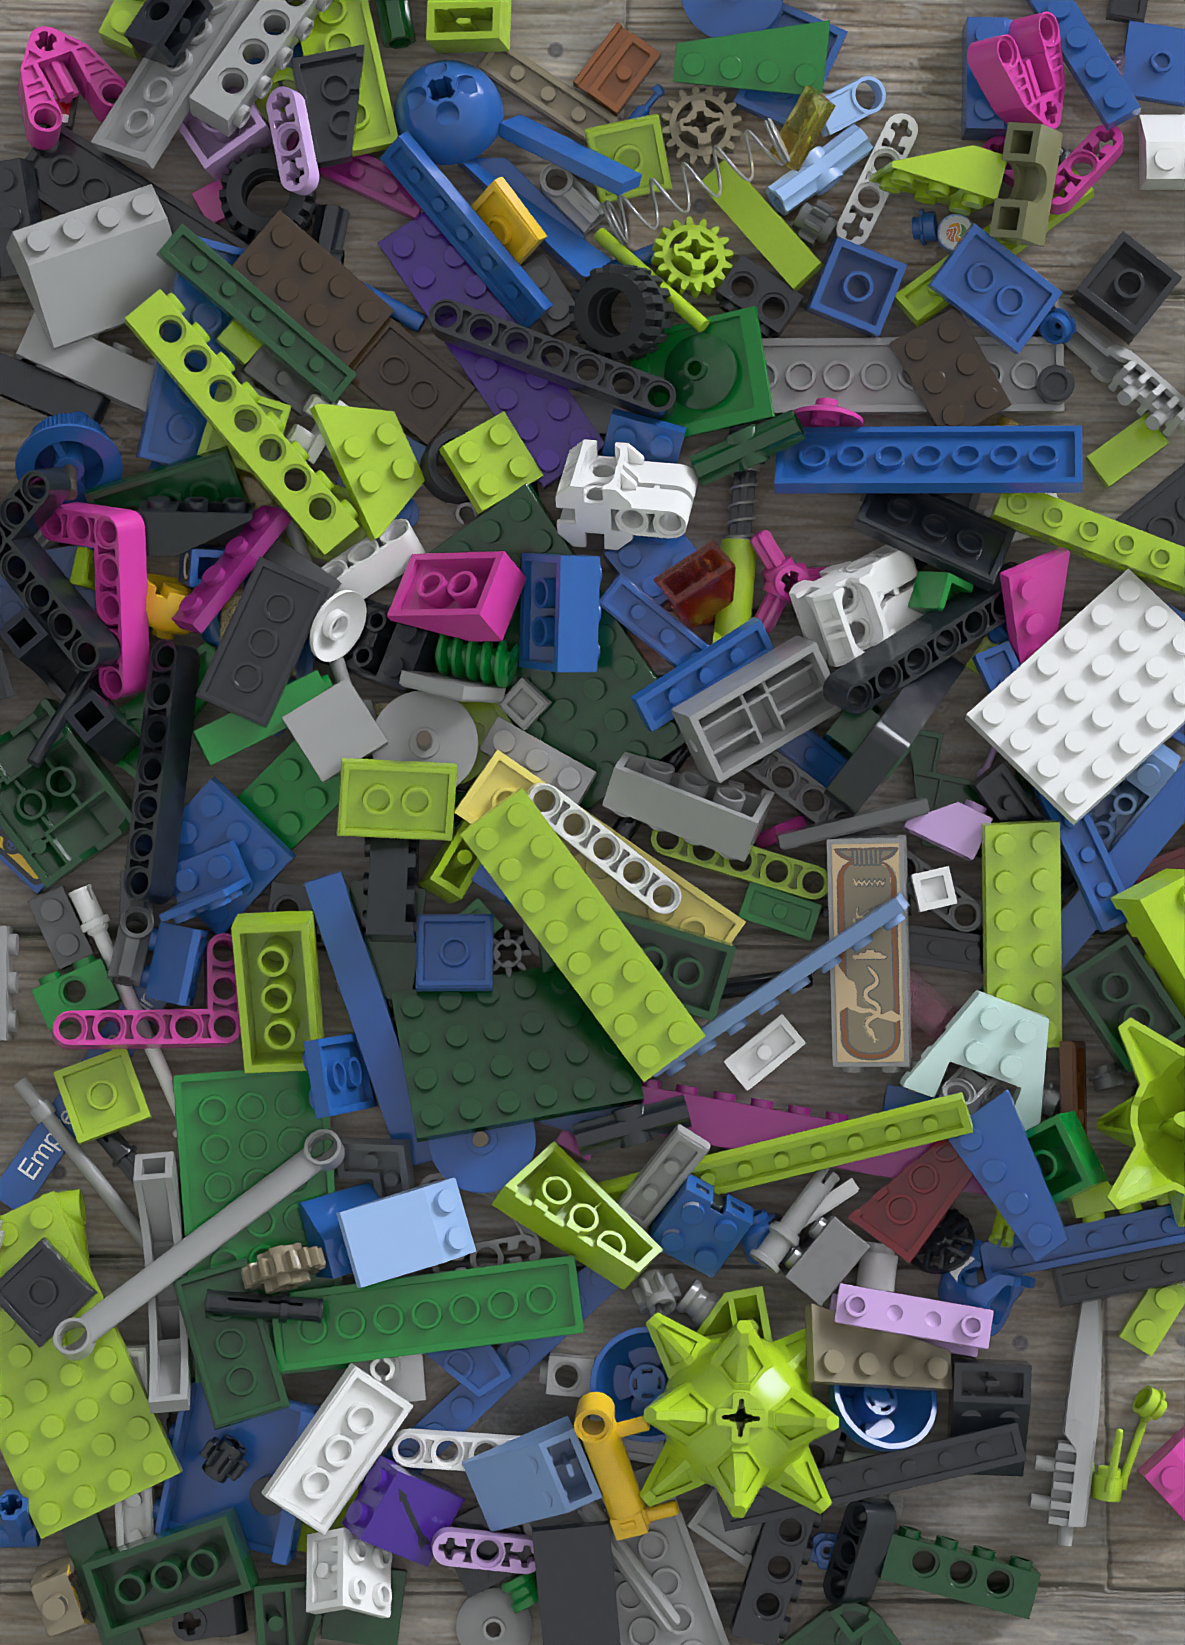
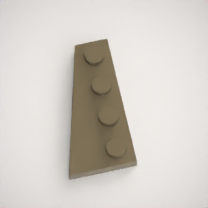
M814 1304L805 1306L808 1384L948 1391L953 1389L950 1350L906 1335L834 1323L835 1311Z

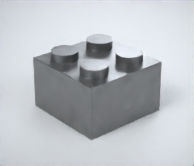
M830 1212L825 1218L821 1216L808 1226L805 1232L809 1237L801 1247L791 1248L784 1258L783 1264L785 1266L781 1270L786 1278L820 1306L823 1305L870 1248L865 1241Z

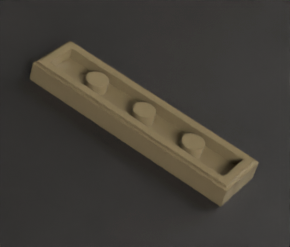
M511 46L510 51L486 52L477 65V68L484 72L493 83L585 145H587L584 129L620 121Z

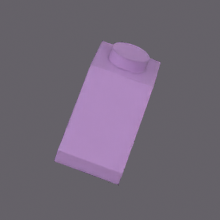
M966 799L964 804L956 802L928 812L926 815L908 819L903 822L901 829L958 857L971 861L974 859L982 843L981 823H991L993 818L985 815L987 810L985 807Z

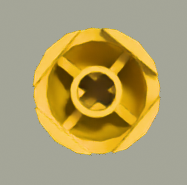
M147 573L146 612L148 626L153 628L152 634L162 639L173 640L175 635H188L192 633L191 631L180 629L171 618L179 610L181 601L193 591L184 586L183 583L178 582V578Z

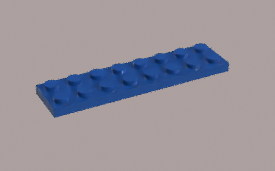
M1082 426L803 427L806 436L805 440L783 451L776 452L775 494L1082 493L1083 488Z

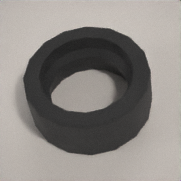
M455 428L444 431L426 447L421 457L420 469L425 479V487L434 497L445 503L462 504L470 500L462 488L454 487L447 483L439 474L437 468V458L440 454L439 449L470 430Z

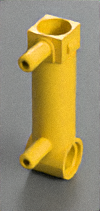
M589 1392L583 1395L578 1402L574 1420V1431L578 1438L583 1441L610 1517V1523L616 1540L619 1541L647 1534L651 1522L679 1514V1506L675 1500L649 1507L639 1496L641 1491L622 1437L649 1431L650 1424L644 1420V1416L616 1422L615 1404L612 1399L601 1392ZM595 1414L599 1415L603 1420L592 1421L587 1416Z

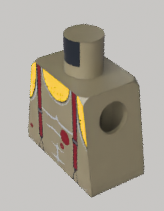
M70 1554L36 1567L30 1586L49 1637L63 1636L95 1624Z

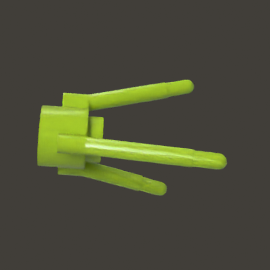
M1140 1420L1122 1471L1118 1468L1122 1447L1123 1430L1120 1428L1116 1430L1109 1466L1099 1465L1098 1472H1095L1093 1464L1092 1498L1108 1502L1121 1501L1122 1490H1127L1128 1478L1147 1422Z

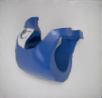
M975 1239L974 1250L966 1263L954 1271L941 1275L938 1285V1297L943 1302L994 1310L990 1337L998 1334L1005 1325L1012 1306L1025 1288L1034 1289L1036 1279L1014 1272L1012 1274L1004 1271L985 1283L980 1284L976 1275L981 1266L980 1247L984 1245V1242ZM962 1246L959 1250L964 1252L966 1246ZM952 1256L947 1264L954 1262L957 1258Z

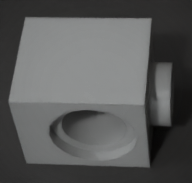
M549 1352V1361H541L539 1384H546V1394L582 1398L583 1395L591 1392L590 1378L595 1356ZM562 1365H571L576 1369L578 1377L571 1384H562L556 1378V1370Z

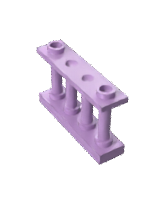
M841 1283L839 1284L838 1294L832 1293L829 1302V1310L835 1311L834 1323L906 1335L950 1350L951 1355L973 1359L977 1358L978 1348L985 1350L989 1348L994 1310Z

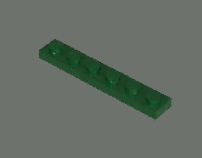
M184 224L178 227L157 252L156 255L331 405L335 403L357 376V373Z

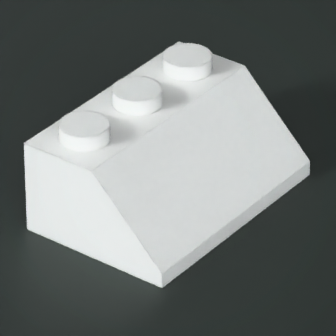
M1185 114L1139 115V190H1185Z

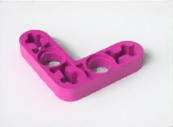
M1104 125L1097 126L1058 166L1053 193L1059 194L1064 189V198L1057 196L1052 199L1051 214L1060 215L1068 212L1121 156L1123 152V135L1118 127L1115 126L1107 131ZM992 137L985 143L983 148L1002 154L1006 137ZM1109 140H1113V146L1106 144L1099 151V141L1106 143ZM1007 162L1002 181L1013 188L1014 173L1012 168L1010 170V164ZM1078 163H1087L1092 167V171L1085 176H1078L1071 169ZM1065 179H1066V181L1069 183L1066 187H1065Z

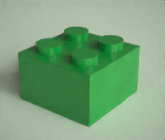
M1075 1110L1057 1114L1026 1130L1027 1138L1056 1206L1108 1181Z

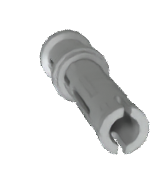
M829 1168L818 1170L814 1173L781 1221L771 1223L768 1227L770 1232L757 1250L752 1249L749 1255L768 1271L774 1274L780 1271L779 1264L791 1248H796L799 1245L798 1241L800 1238L798 1234L834 1185L839 1182L840 1177L835 1172H832L824 1184L821 1183L830 1170Z

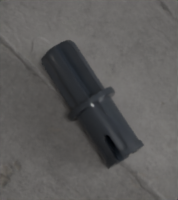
M119 1131L95 1139L113 1160L111 1165L113 1167L118 1166L134 1185L136 1145L131 1146Z

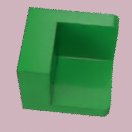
M918 571L908 607L923 615L929 611H942L946 601L951 598L953 592L972 593L974 585L949 572Z

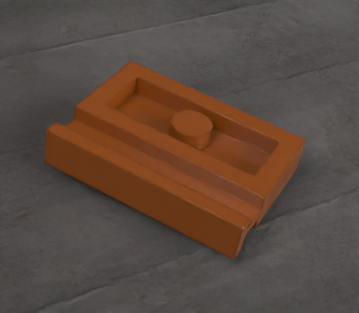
M617 22L575 78L573 85L587 93V96L617 117L660 60L661 53L634 33L628 32Z

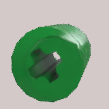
M440 633L435 651V661L440 674L448 676L453 673L454 677L462 679L467 675L468 680L472 682H477L480 679L486 685L496 682L500 688H506L512 682L519 659L518 643L514 645L511 651H508L506 639L500 641L496 649L493 648V641H484L483 645H479V641L465 642L464 639L456 637L450 639V636Z

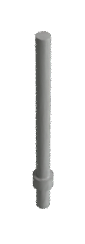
M26 1076L13 1086L32 1109L29 1113L38 1124L41 1122L44 1124L143 1250L140 1221L55 1115L56 1108L49 1099L46 1098L44 1100Z

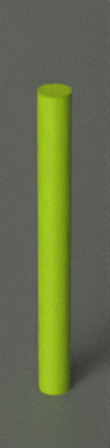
M600 228L595 233L594 240L622 265H634L651 270L624 245L620 244L605 228ZM663 281L660 288H668L671 296L666 298L667 303H673L674 311L698 332L704 331L709 324V320Z

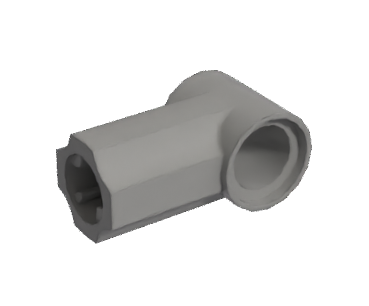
M549 163L543 168L539 178L541 193L584 235L592 231L605 216L602 204L571 172L553 163ZM554 176H560L567 182L563 189L557 191L550 189L546 183Z

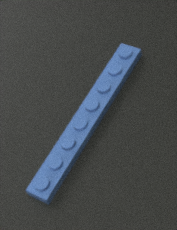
M901 892L717 1015L714 1021L710 1020L701 1026L700 1029L706 1037L653 1075L654 1078L663 1072L668 1077L672 1076L687 1065L684 1058L695 1051L699 1057L718 1044L714 1038L725 1031L731 1036L748 1024L746 1017L757 1010L760 1015H763L780 1003L776 998L787 989L791 994H794L811 982L807 976L820 968L824 974L842 961L839 954L850 947L854 953L874 940L870 935L881 926H883L885 931H888L905 919L902 912L907 909L909 904Z

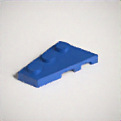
M492 1345L426 1353L427 1356L478 1398L483 1397L512 1377Z

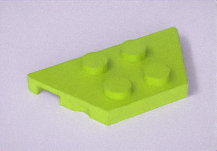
M316 404L310 411L370 542L375 541L383 534L424 483L423 473L394 411Z

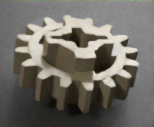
M693 85L692 95L688 96L686 92L680 90L678 92L680 102L677 103L673 100L667 102V108L671 113H662L661 122L669 126L661 130L663 138H671L666 143V150H678L676 154L677 162L688 157L690 158L689 166L691 168H694L697 160H702L705 169L709 168L710 159L713 158L711 142L715 136L722 135L723 132L726 133L716 146L722 151L734 153L735 145L730 140H740L741 132L734 129V127L741 125L742 119L741 116H732L736 111L737 105L735 102L725 104L726 92L723 91L716 97L713 95V86H708L705 93H700L698 86ZM706 105L714 107L719 113H714ZM691 106V112L688 114V116L686 118H681L677 122V119L680 116V114L686 108ZM697 121H703V125L707 127L706 132H699L698 127H695ZM688 140L690 143L695 145L697 149L687 146L683 141ZM716 150L717 161L720 163L724 158Z
M301 1243L286 1246L280 1245L270 1248L263 1254L256 1255L258 1262L247 1264V1267L241 1269V1275L246 1290L250 1289L252 1291L260 1288L261 1290L265 1289L266 1294L280 1291L286 1292L296 1289L304 1283L311 1282L310 1275L325 1269L326 1262L321 1247L317 1248V1246L307 1249V1247L302 1248Z

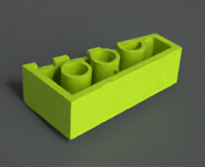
M1166 868L1110 899L1115 908L1122 910L1128 920L1125 925L1131 936L1137 937L1146 953L1143 957L1149 967L1155 968L1161 978L1160 983L1185 1019V869Z

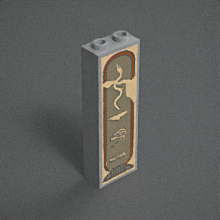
M852 834L827 839L829 940L900 892L908 902L907 834ZM908 907L902 912L905 917L902 922L888 931H885L883 926L870 934L874 939L855 953L851 947L839 954L842 961L830 969L833 1067H842L843 1072L859 1073L864 1072L865 1067H880L881 1072L896 1073L902 1072L903 1067L910 1066L912 1060Z

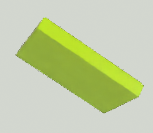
M341 758L337 836L452 841L457 764Z

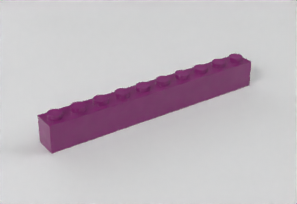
M640 1078L644 1094V1105L684 1095L692 1127L687 1129L713 1146L734 1149L848 1120V1115L829 1111H826L825 1118L810 1116L811 1108L791 1104L788 1105V1111L772 1109L774 1101L752 1097L750 1104L735 1102V1094L719 1091L713 1092V1098L698 1095L699 1088L676 1084L675 1091L660 1088L661 1081L648 1079L643 1082ZM666 1133L659 1136L668 1137L670 1134ZM936 1142L834 1166V1168L895 1178ZM973 1176L963 1190L987 1195L975 1176Z

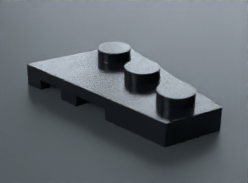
M364 44L291 59L297 92L303 96L306 104L318 169L352 162L365 53Z

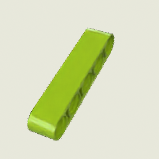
M653 829L651 833L650 843L652 849L662 857L745 882H753L805 900L813 901L820 899L828 892V873L820 866L753 846L748 854L750 857L749 868L746 871L739 872L734 870L730 866L729 859L721 856L718 851L714 850V855L710 860L702 861L695 857L693 853L694 845L687 843L682 837L678 836L676 847L666 850L661 848L656 840L660 831ZM774 861L782 863L787 871L785 879L779 883L770 881L766 875L767 865ZM810 872L818 874L823 882L821 890L815 894L807 892L802 885L804 875Z

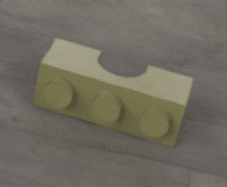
M1008 122L1002 160L1008 162L1013 169L1014 185L1007 199L995 198L989 233L990 237L1009 244L1044 247L1063 138L1062 132L1043 124Z

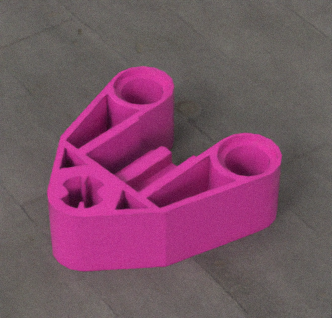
M1047 11L1014 19L1009 27V35H1000L972 42L969 45L967 59L970 69L993 111L1007 125L1008 122L1043 124L1052 129H1056L1060 125L1066 80L1059 25L1052 13Z
M47 26L38 27L30 34L17 86L27 141L31 146L41 150L50 149L59 141L63 116L54 99V93L58 101L65 104L72 102V99L81 93L83 99L87 100L95 117L103 123L114 104L107 102L105 99L110 98L117 101L127 85L88 44ZM46 123L50 125L51 128H41L37 124Z

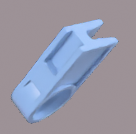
M865 76L853 80L840 89L808 104L822 136L825 137L879 111L885 103L886 92L878 79ZM860 83H866L874 92V104L869 110L862 108L856 100V88Z

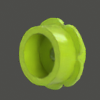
M1147 1385L1137 1393L1132 1403V1410L1140 1416L1142 1422H1149L1151 1419L1158 1420L1164 1414L1167 1408L1164 1390H1157Z

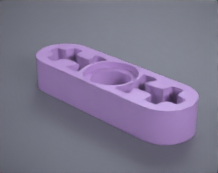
M281 86L270 93L266 104L280 180L285 189L304 196L312 193L319 182V171L306 104L300 93ZM286 99L290 100V104L286 105ZM297 131L299 143L295 149L288 151L286 146L287 138L292 132ZM300 170L304 171V175L300 176ZM299 177L300 183L295 182V179Z
M444 1527L434 1534L431 1541V1548L435 1559L445 1566L530 1574L536 1571L535 1558L532 1556L528 1557L527 1563H521L518 1555L508 1554L509 1561L503 1562L505 1558V1542L510 1543V1551L522 1552L524 1546L528 1545L531 1552L534 1553L533 1537L530 1535ZM452 1537L454 1538L455 1545L467 1547L466 1539H472L469 1545L471 1558H465L464 1549H452L451 1555H445L443 1548L439 1547V1544H446L447 1538ZM490 1540L498 1546V1553L491 1560H482L476 1554L478 1545L483 1541Z

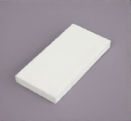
M351 1363L261 1493L278 1506L325 1535L411 1411L413 1405Z

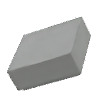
M522 677L504 696V700L497 705L525 731L529 729L552 702L526 677Z

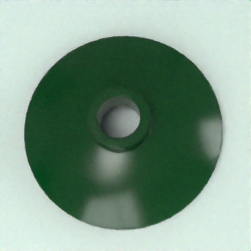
M696 334L680 341L670 352L665 364L664 377L675 388L676 401L690 409H709L725 400L734 388L738 373L737 361L732 349L720 338L709 334ZM700 363L702 366L701 372L693 376L691 373L693 365Z

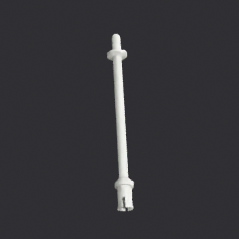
M88 884L70 892L68 895L71 897L83 923L80 926L82 932H87L89 936L94 938L109 970L114 945L107 932L109 926L107 922L111 920L108 914H103L92 890V885ZM114 982L126 1010H143L132 986L119 985ZM148 1020L140 1021L137 1024V1032L141 1037L146 1039L155 1037ZM160 1048L144 1049L175 1116L173 1077ZM175 1129V1130L172 1132L174 1138L177 1137V1132H176V1129Z

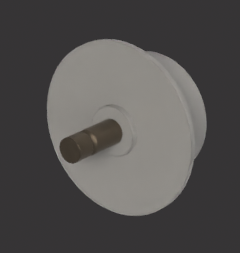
M419 690L412 691L391 701L376 720L388 744L372 753L373 759L456 763L458 766L456 786L467 777L475 763L478 752L477 730L468 711L454 699Z

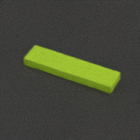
M723 159L718 164L722 181V193L719 198L711 197L788 284L798 291L824 264L750 182L743 180L727 161ZM714 168L702 181L717 195L719 193L716 169Z

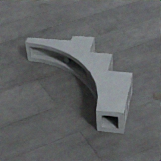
M174 1151L135 1155L133 1183L138 1205L145 1267L184 1239L181 1187ZM172 1283L148 1301L150 1345L148 1403L151 1414L190 1410L192 1365H194L193 1353Z

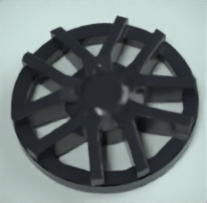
M950 1209L947 1212L946 1217L940 1222L917 1254H925L923 1263L916 1257L914 1258L912 1265L917 1269L930 1274H944L958 1269L970 1258L975 1247L974 1230L969 1219L959 1213L957 1209ZM955 1219L958 1220V1221H960L958 1224H956V1225H955L954 1227H952L951 1229L949 1228V1227L952 1225V1223L955 1221ZM965 1229H967L968 1238L960 1236ZM955 1244L966 1246L965 1251L962 1252L954 1248ZM946 1255L957 1258L954 1262L945 1265ZM933 1256L939 1257L938 1266H930Z

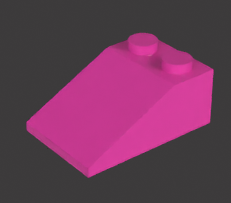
M505 551L412 554L387 617L391 621L467 641H502L525 584L526 577Z

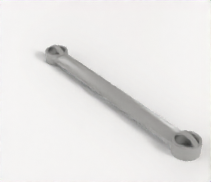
M319 1129L311 1133L306 1138L304 1148L81 1317L68 1318L62 1321L56 1327L53 1334V1342L56 1349L65 1358L73 1361L87 1357L93 1351L96 1340L318 1172L331 1171L337 1168L345 1156V1148L338 1135L328 1129ZM327 1139L334 1141L332 1147L326 1153L312 1158L311 1152L318 1142ZM76 1327L86 1329L76 1342L62 1347V1340L69 1330Z

